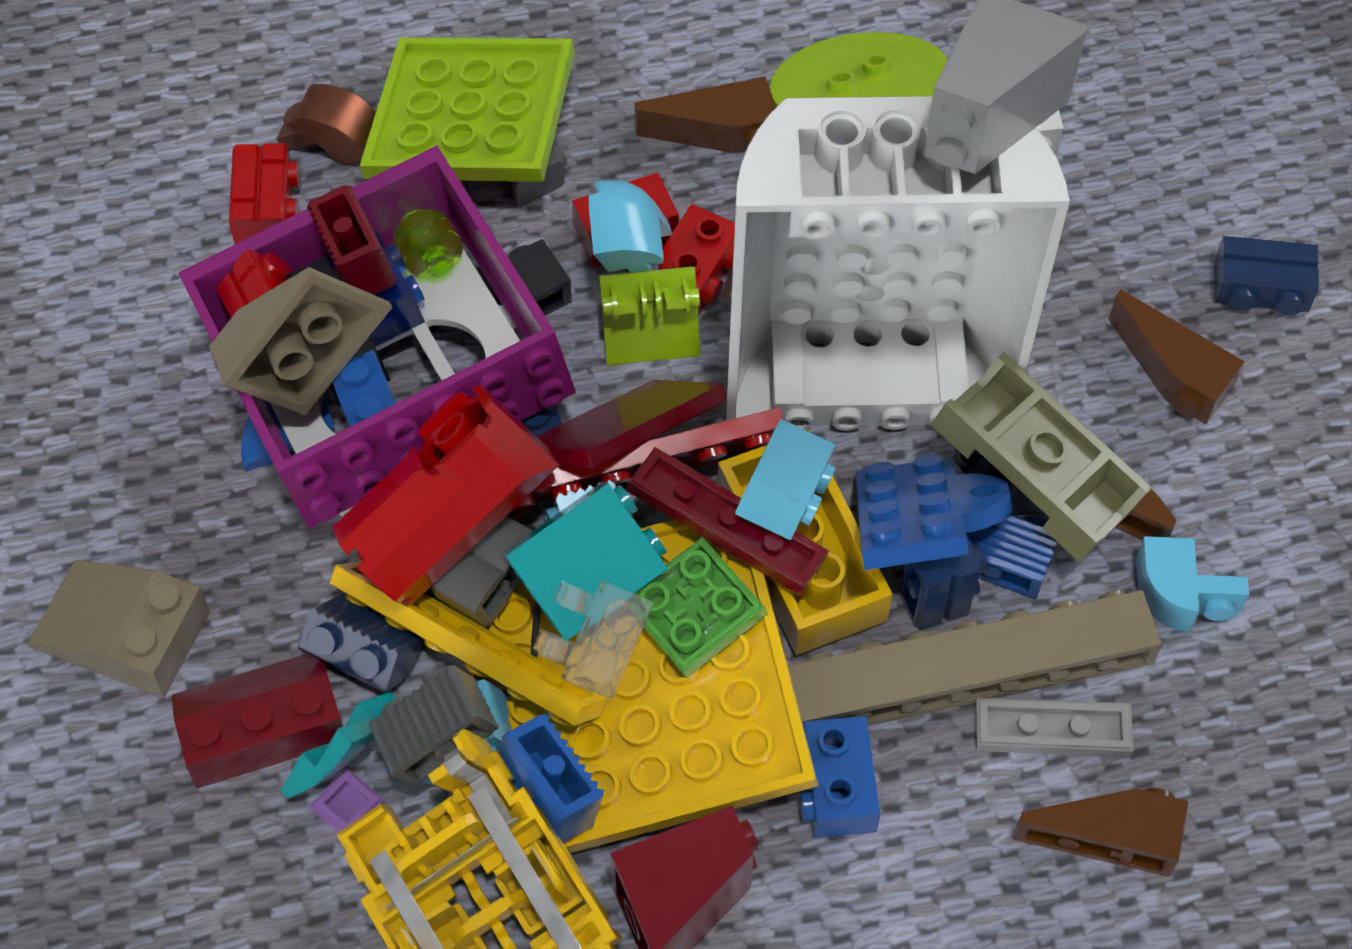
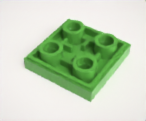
M703 537L666 565L668 567L667 570L623 600L625 607L686 679L768 615L764 605Z

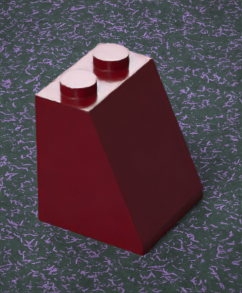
M732 805L610 853L612 889L637 949H693L751 889L752 870L757 868L754 852L759 850V846L749 821L746 819L740 822Z

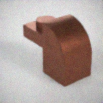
M312 84L309 86L302 101L293 104L284 114V124L276 140L279 143L288 145L289 150L318 143L342 165L361 161L376 111L363 99L343 88L328 84Z

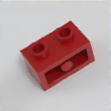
M690 204L674 229L673 235L669 237L662 248L663 263L657 265L658 270L695 266L696 288H698L700 307H698L699 317L706 304L709 306L715 304L723 286L721 279L726 271H731L733 267L735 222Z

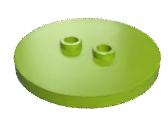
M890 32L847 34L814 43L791 55L774 72L770 83V91L776 107L786 98L933 96L934 87L948 59L935 45L910 35Z

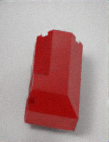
M482 385L472 388L476 396L469 398L464 392L453 394L423 422L418 432V435L424 439L420 451L412 445L407 456L332 527L339 546L347 555L356 548L357 556L361 560L357 567L367 579L394 602L401 603L404 601L405 605L411 606L559 466L550 449Z

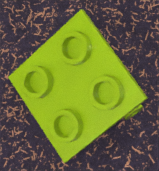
M695 266L599 276L607 365L701 356L698 321L700 300L699 291L696 288Z

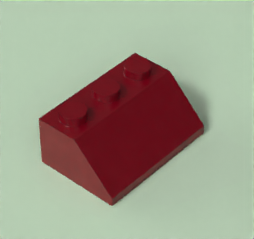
M309 654L171 695L174 722L184 761L196 789L298 758L306 751L329 744L337 729L343 727L325 664Z

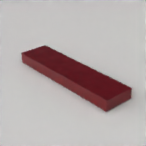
M654 447L628 483L626 491L800 596L803 595L828 556L829 550L796 530L792 539L789 540L736 515V509L742 498L657 447Z

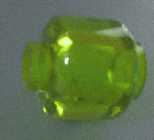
M414 210L402 219L394 232V245L407 270L417 278L434 279L442 277L456 267L462 257L463 244L448 216L440 210Z

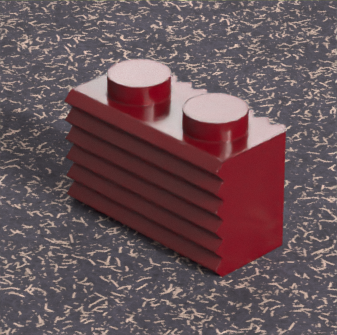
M343 185L309 201L307 208L342 281L372 295L394 286L397 280L352 187Z

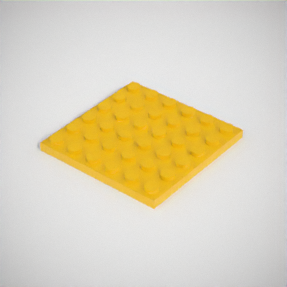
M674 519L641 528L643 532L650 527L664 545L667 553L661 556V559L665 565L702 537ZM707 539L705 540L764 605L768 615L687 679L629 612L623 601L567 641L560 637L541 610L538 659L607 698L601 716L576 726H567L554 721L550 717L548 722L555 724V731L561 732L560 739L567 740L566 747L574 748L572 755L579 756L578 763L586 765L584 772L592 773L591 780L598 782L597 789L604 790L593 827L564 843L569 853L692 821L731 805L736 809L819 786L765 574ZM523 583L514 589L502 612L489 625V630L530 653L534 598ZM482 677V679H485L500 690L507 688V686L491 677ZM513 696L506 697L510 717L508 721L511 724L512 730L541 714L548 715V710L532 701H523ZM546 836L540 839L544 845L550 844Z

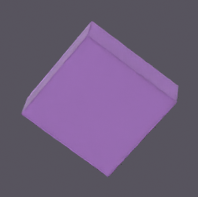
M345 768L310 804V808L313 813L339 833L379 804H385V801L350 770Z

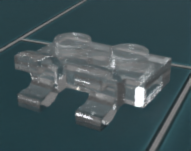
M603 580L596 594L561 581L554 600L560 603L562 607L587 615L576 643L541 629L533 649L539 651V654L543 657L566 664L561 676L565 681L613 699L654 602Z

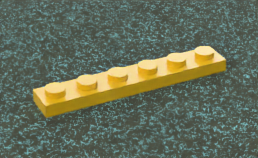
M361 560L335 565L330 584L347 593L346 598L350 602L359 606L373 608L385 615L386 622L393 627L411 630L423 637L425 644L429 648L437 652L452 654L466 663L465 667L470 672L482 677H491L507 686V692L513 697L523 701H532L548 710L549 717L554 721L567 726H576L601 716L607 701L605 696L424 593L411 606L405 605L404 601L397 603L365 577L357 567Z

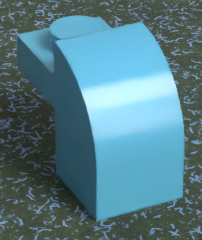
M1144 536L1136 557L1138 591L1143 590L1151 615L1170 628L1190 632L1198 614H1204L1205 618L1214 621L1227 620L1233 616L1240 615L1249 597L1248 577L1197 575L1195 539Z

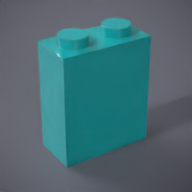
M601 482L502 552L555 630L565 641L572 638L668 569L661 559V556L666 554L667 550L650 527L642 532L631 516L638 509L621 485L613 489L609 483Z

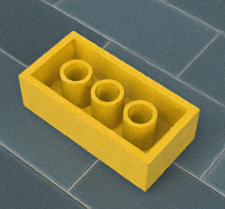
M767 445L718 462L717 484L742 498ZM833 475L823 495L816 491L813 493L821 497L822 500L810 525L799 522L796 528L797 532L829 550L825 562L803 595L796 594L765 575L773 609L795 656L887 622L893 594L880 568L864 569L860 529Z

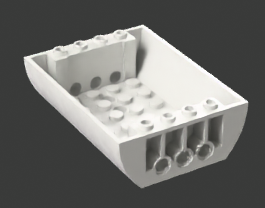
M933 96L786 98L759 127L749 144L740 167L737 182L726 421L780 407L785 421L804 430H808L812 426H834L836 429L848 431L860 426L882 425L890 430H898L908 425H931L944 404L950 399L955 401L976 383L1003 352L1026 372L1070 202L1066 181L1059 162L1038 128L1033 129L987 166L973 174L959 168L946 167L938 161L924 156ZM914 342L919 344L920 346H912L907 343ZM860 343H868L873 346L866 347L860 345ZM812 344H823L826 347H814Z

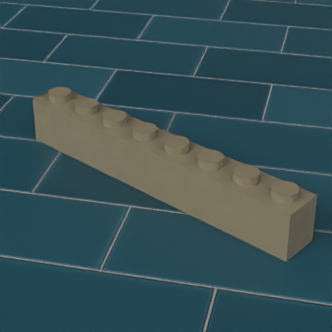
M1114 590L1101 595L1097 600L1079 604L1074 600L1057 603L1046 611L1029 614L1027 611H1015L1005 615L999 621L980 624L978 621H968L955 626L952 631L932 635L927 631L917 632L907 636L903 641L883 645L880 642H869L860 645L853 652L844 654L818 653L808 657L804 662L788 665L803 725L804 721L866 716L867 724L871 726L973 704L976 702L977 697L1001 698L1153 665L1162 642L1143 590L1125 593L1123 590Z

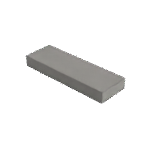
M976 698V751L1131 757L1134 752L1130 703Z

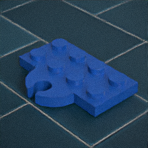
M929 454L916 458L912 463L894 465L890 462H877L868 465L865 470L856 471L861 551L865 570L969 555L966 533L997 524L1012 511L1011 495L1007 481L987 474L956 475L953 456L943 458L941 455Z

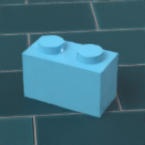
M780 418L735 514L791 540L799 522L809 526L822 498L813 493L816 491L822 495L824 494L836 467L827 463L835 444Z

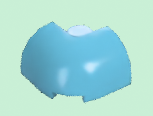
M624 180L595 181L598 193L589 195V214L594 256L608 272L626 268L630 273L658 270L657 264H662L664 260L661 237L673 235L665 215L643 189Z

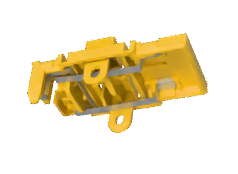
M464 728L453 736V741L457 747L444 756L445 761L441 766L428 774L429 779L434 785L452 792V796L405 828L393 808L381 803L336 834L346 851L344 857L359 883H365L369 890V893L360 900L388 949H491L482 935L491 928L504 949H518L502 924V921L512 914H515L524 931L532 938H535L529 942L532 949H616L615 945L623 939L618 930L612 929L609 925L608 920L610 917L564 843L555 833L541 808L537 807L532 801L534 797L530 791L524 786L518 790L511 781L515 779L499 752L492 749L487 739H483ZM546 836L550 844L544 845L540 839ZM480 865H482L487 874L494 871L497 876L495 882L504 896L492 904L484 895L472 872ZM461 878L481 909L472 917L468 910L460 904L452 905L449 903L458 896L452 884Z

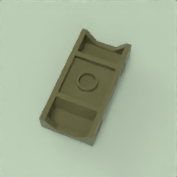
M1004 352L991 364L977 382L955 401L953 399L948 400L931 423V426L967 459L975 451H978L1047 514L1050 519L1042 528L1078 562H1081L1153 488Z

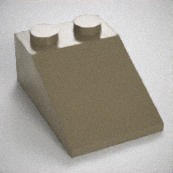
M308 267L237 310L209 347L224 385L306 415L392 307L389 301Z
M75 560L27 645L34 650L165 698L207 620L210 610L201 587L156 570Z

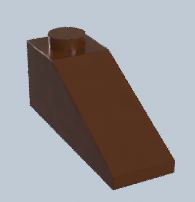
M766 76L634 102L636 135L729 153H739L747 151L757 130L776 106Z
M1122 289L1117 293L1109 316V322L1164 400L1172 404L1175 410L1182 416L1196 418L1202 423L1207 424L1235 386L1245 361Z
M1135 788L1021 812L1013 840L1170 877L1180 858L1188 801L1175 798L1173 793L1160 788H1147L1144 790Z

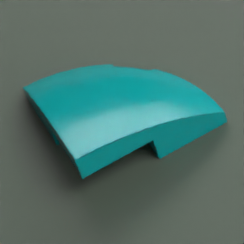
M391 692L357 703L345 726L337 729L329 744L306 751L300 755L280 792L286 798L298 795L317 786L342 770L374 739L368 725L369 721L377 719L383 707L398 698Z

